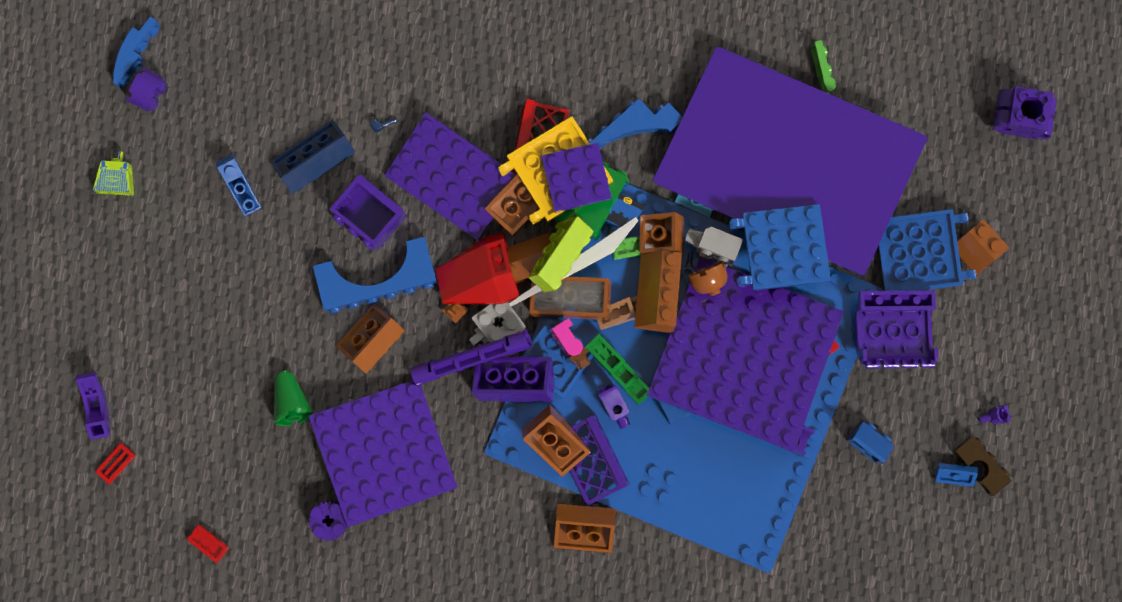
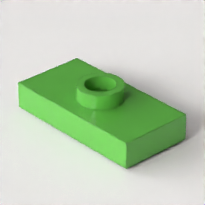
M640 236L624 238L612 253L613 261L641 256Z

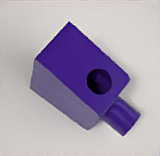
M614 383L596 391L611 421L616 420L620 429L631 424L626 416L630 413ZM618 405L619 410L614 412V406Z

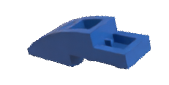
M151 16L139 31L132 27L119 50L114 68L113 83L120 89L128 85L133 72L141 68L143 58L139 53L147 48V42L150 38L155 37L159 32L160 24Z

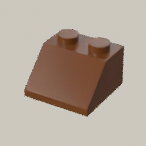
M676 212L640 215L641 254L662 250L684 254L683 216Z
M984 219L957 241L960 259L970 270H975L976 275L1009 248Z

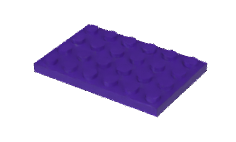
M425 112L388 169L385 177L473 238L479 240L493 219L485 208L517 174L510 171L502 176L498 167L503 164Z

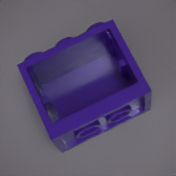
M360 174L330 208L333 220L340 226L345 224L348 232L356 239L361 237L363 244L371 251L373 248L378 251L407 217L401 207Z

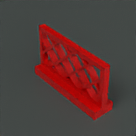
M526 99L522 108L514 151L529 143V138L535 139L531 133L532 127L538 125L544 134L546 131L540 122L549 118L555 127L557 124L551 115L556 112L564 114L563 121L568 119L569 110ZM535 108L543 109L547 116L538 120L534 114Z

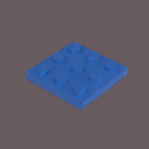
M549 318L532 342V348L527 349L522 357H551L555 381L554 393L564 399L586 367L577 370L573 362H567L566 358L568 356L562 352L549 332L558 323ZM573 335L575 339H578L582 343L583 348L587 345L585 342H583L578 337ZM589 352L585 354L588 360L591 361L593 356Z

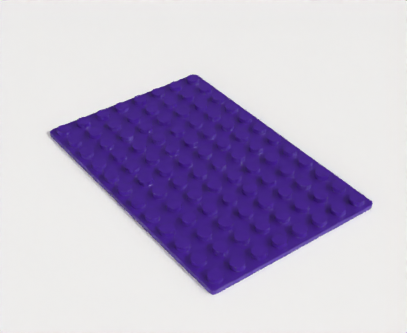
M717 47L653 181L663 188L733 219H743L742 214L747 212L820 204L828 261L859 275H865L925 146L927 136L721 47Z

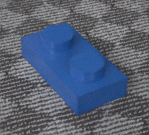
M938 463L935 482L974 487L978 469L977 467Z

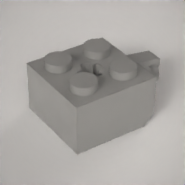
M710 227L705 229L704 232L689 229L685 241L697 248L696 253H699V257L706 260L714 259L717 261L716 263L723 262L725 267H727L728 265L732 266L743 239Z
M509 303L490 304L472 317L473 322L477 326L474 330L477 334L471 337L469 341L473 346L481 341L484 344L502 339L504 336L525 330L526 326ZM496 319H499V321L500 319L503 320L502 327L494 326Z

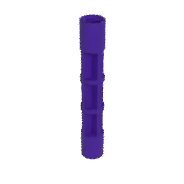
M522 330L504 336L502 339L487 344H480L478 347L411 368V375L415 384L421 385L439 379L441 376L456 371H463L465 368L480 363H487L489 360L507 354L511 355L532 348V341L528 331Z

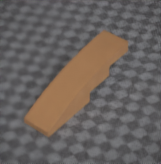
M637 296L633 298L628 297L611 304L609 320H597L600 329L603 330L634 320Z

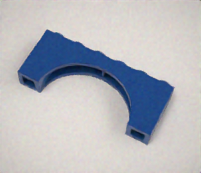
M421 237L406 241L407 255L403 266L392 278L377 285L361 286L348 282L338 274L332 261L313 266L324 311L335 314L341 312V308L348 307V309L360 307V303L367 302V304H373L378 302L379 298L385 297L387 300L397 297L396 294L404 292V295L414 293L417 288L422 287L423 290L433 288V284H436L437 280L426 238Z

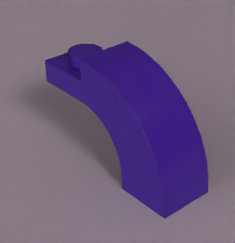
M97 373L77 375L76 381L84 402L85 426L90 440L110 436V418L103 385L99 382Z

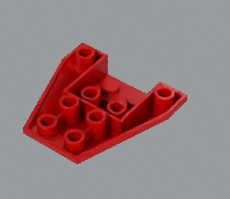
M504 231L484 237L435 269L443 304H504L514 301L520 296L507 252L509 248Z

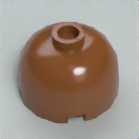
M719 262L711 267H705L690 274L688 279L693 289L698 293H709L710 296L721 293L720 288L725 286L728 275L724 263Z

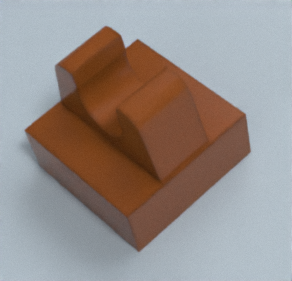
M447 304L442 309V312L454 323H457L469 311L463 304Z

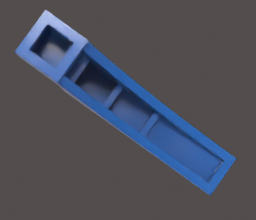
M640 99L636 102L632 100L625 107L627 109L625 112L616 114L611 120L612 123L608 127L606 125L597 132L599 135L594 139L590 138L588 142L590 144L598 143L599 148H602L613 141L634 134L665 132L670 135L678 128L683 117L670 103H667L665 106L663 104L655 110L656 114L654 115Z

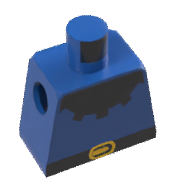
M620 194L604 222L609 225L605 235L609 236L635 217L638 219L643 213L645 206Z

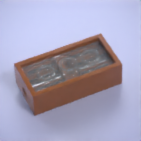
M566 277L561 280L562 284L557 290L549 292L541 290L530 298V314L533 317L609 320L612 282L609 278ZM533 281L531 284V288L536 286V284Z

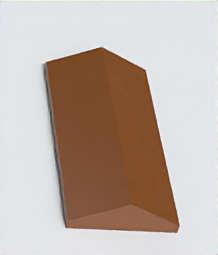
M517 174L485 210L511 235H514L530 218L529 216L538 209V206Z

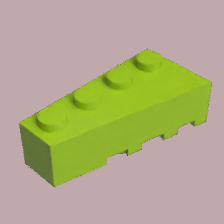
M578 216L556 224L557 232L551 234L549 238L551 243L544 247L542 251L544 256L537 260L528 277L543 292L555 291L561 286V280L571 271L570 266L580 257V251L591 240L590 236L594 231Z

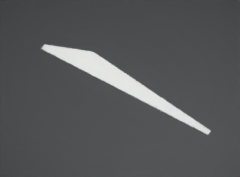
M635 217L582 253L570 266L571 271L563 279L613 253L638 222V219ZM536 285L509 303V305L513 306L540 292L541 289Z

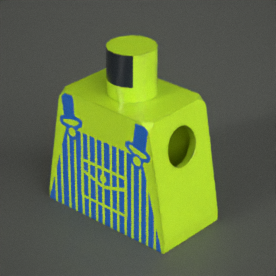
M112 151L111 161L100 162L93 188L98 194L134 196L132 165L128 162H123V152Z

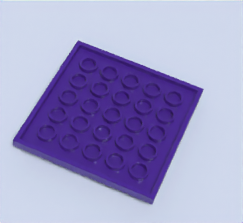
M414 380L308 416L346 527L458 488L421 385H416Z

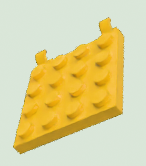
M573 116L507 155L509 161L498 167L502 176L514 169L540 210L529 216L533 225L544 217L548 222L565 212L555 213L541 156L590 144ZM605 168L608 184H611L613 179Z

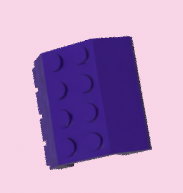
M935 290L859 291L854 317L856 353L861 365H865L866 369H880V364H882L883 369L899 368V364H901L902 368H918V364L921 368L935 367L936 361L939 360L938 348H933L931 311L936 310Z

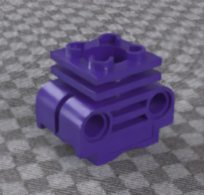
M1017 86L1013 90H1000L996 96L995 109L997 111L994 115L991 130L999 131L1001 134L1036 140L1038 138L1048 140L1052 135L1053 117L1057 101L1053 97L1054 93ZM1021 106L1031 111L1033 119H1028L1022 114Z

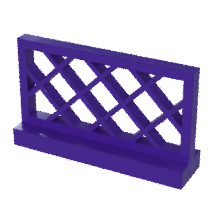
M596 415L571 427L577 434L579 427L586 424L589 429L588 437H579L586 441V446L591 442L596 444L598 448L596 456L587 455L595 458L591 469L581 466L582 459L579 464L575 465L577 467L576 471L574 467L570 470L587 506L630 485ZM597 459L605 462L606 469L604 473L594 470ZM580 468L590 471L587 482L579 479L578 473ZM593 473L603 476L600 486L590 483ZM606 477L613 479L616 485L615 488L611 490L603 488ZM588 486L599 489L597 496L591 500L586 493Z

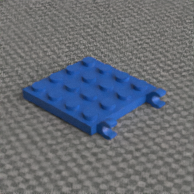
M820 204L747 212L742 214L743 219H731L729 222L730 229L744 228L751 275L739 277L737 279L738 287L752 285V290L754 291L831 281Z
M953 209L891 217L879 243L885 291H920L963 286V280L976 279L975 270L961 272L955 223L968 222V214L954 215Z

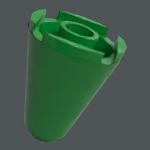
M288 370L278 372V375L274 378V421L276 425L292 426L294 421L298 420L300 424L309 420L308 416L312 415V409L294 374Z

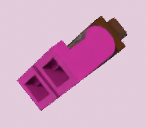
M568 318L550 329L549 332L562 352L568 356L566 358L567 362H573L577 370H581L591 364L585 355L589 351L586 347L583 348L582 343L573 336L569 329L573 324Z

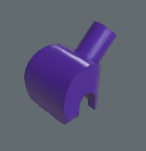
M1006 404L989 409V414L980 416L981 423L991 421L992 424H1002L1011 421Z

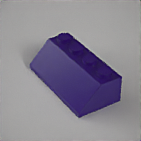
M498 357L489 360L487 363L477 364L475 366L472 394L478 401L553 402L555 381L552 358Z

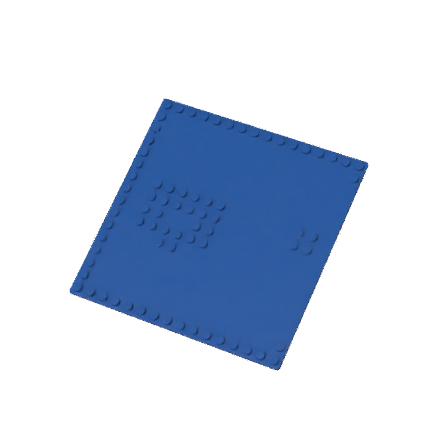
M629 184L624 185L620 194L644 205L645 209L641 215L676 212L684 217V254L681 257L677 315L690 284L688 276L691 274V271L686 269L684 276L682 275V270L686 267L689 251L694 252L691 267L693 271H695L700 258L698 256L699 253H696L697 248L685 241L689 229L704 232L705 229L714 227L743 239L732 266L728 265L727 267L751 276L745 233L743 231L730 229L729 225ZM640 217L625 238L640 236ZM604 223L600 230L601 236L598 241L590 238V242L582 248L580 253H584L606 238L605 233L609 225ZM611 253L568 277L609 278L612 282L611 305L625 298L637 296L640 256L613 261ZM711 258L709 259V261H712V262H714V263L717 262V261L714 260V259H711ZM829 267L830 282L781 287L844 311L834 339L840 348L828 356L804 424L805 427L814 430L815 433L809 437L804 449L806 455L802 457L693 413L670 425L656 399L648 397L638 406L594 357L590 361L591 364L586 366L564 399L554 393L553 402L505 401L485 449V454L582 495L571 471H568L563 477L556 472L522 439L521 429L549 405L571 427L596 415L630 485L597 502L769 573L772 571L857 357L854 312L859 291H882V289ZM566 306V311L575 312V306ZM541 317L531 341H534L549 318L558 324L568 318ZM569 318L573 324L569 327L573 335L588 345L600 334L650 388L670 333L634 328L635 319L601 330L598 321L595 319ZM611 383L617 386L630 412L626 416L631 424L623 429H620L616 420H610L596 394V391ZM618 405L614 406V412L619 410ZM585 424L579 427L577 435L587 438L589 429ZM589 442L587 446L591 451L589 454L596 456L598 448L596 444ZM586 456L581 466L591 469L595 458ZM597 459L594 470L604 473L606 464ZM580 468L578 473L579 479L587 482L590 471ZM593 473L590 483L600 486L603 476ZM606 477L603 488L608 490L615 488L616 485L613 479ZM588 486L586 493L590 499H593L597 496L599 489Z

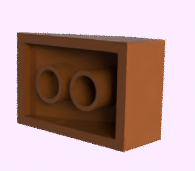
M551 405L547 406L521 429L522 439L562 477L591 453L590 449Z

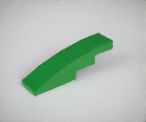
M600 334L585 346L596 361L638 406L648 398L649 387Z

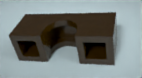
M968 437L952 453L963 466H969L974 461L981 462L985 468V473L977 482L989 496H995L1011 482L1010 474L1004 467H999L996 463V457L991 452L987 453L983 448V442L978 437Z

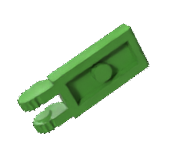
M822 40L815 41L810 48L820 88L823 92L831 94L835 90L836 85L835 79L830 77L832 70L826 59L827 49L823 45Z

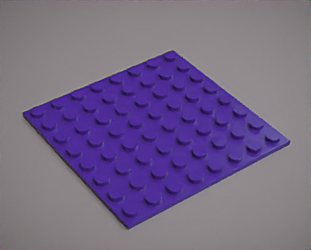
M700 257L694 272L705 267H711L716 263ZM725 267L728 275L725 286L720 288L721 293L714 296H710L709 293L700 294L693 289L690 283L676 318V326L673 333H670L647 396L795 452L844 311L781 287L754 291L752 290V285L738 287L737 279L741 276L749 275Z

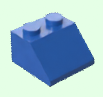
M861 422L847 439V442L877 465L885 463L894 447L891 443L892 440L883 433L882 435L875 431L876 427L871 423Z

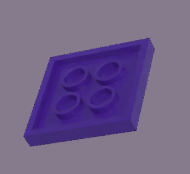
M598 143L541 156L555 213L612 199Z

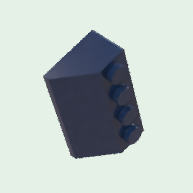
M331 120L270 162L293 194L302 190L311 181L318 179L326 171L333 169L342 160L348 159L355 150L334 120Z

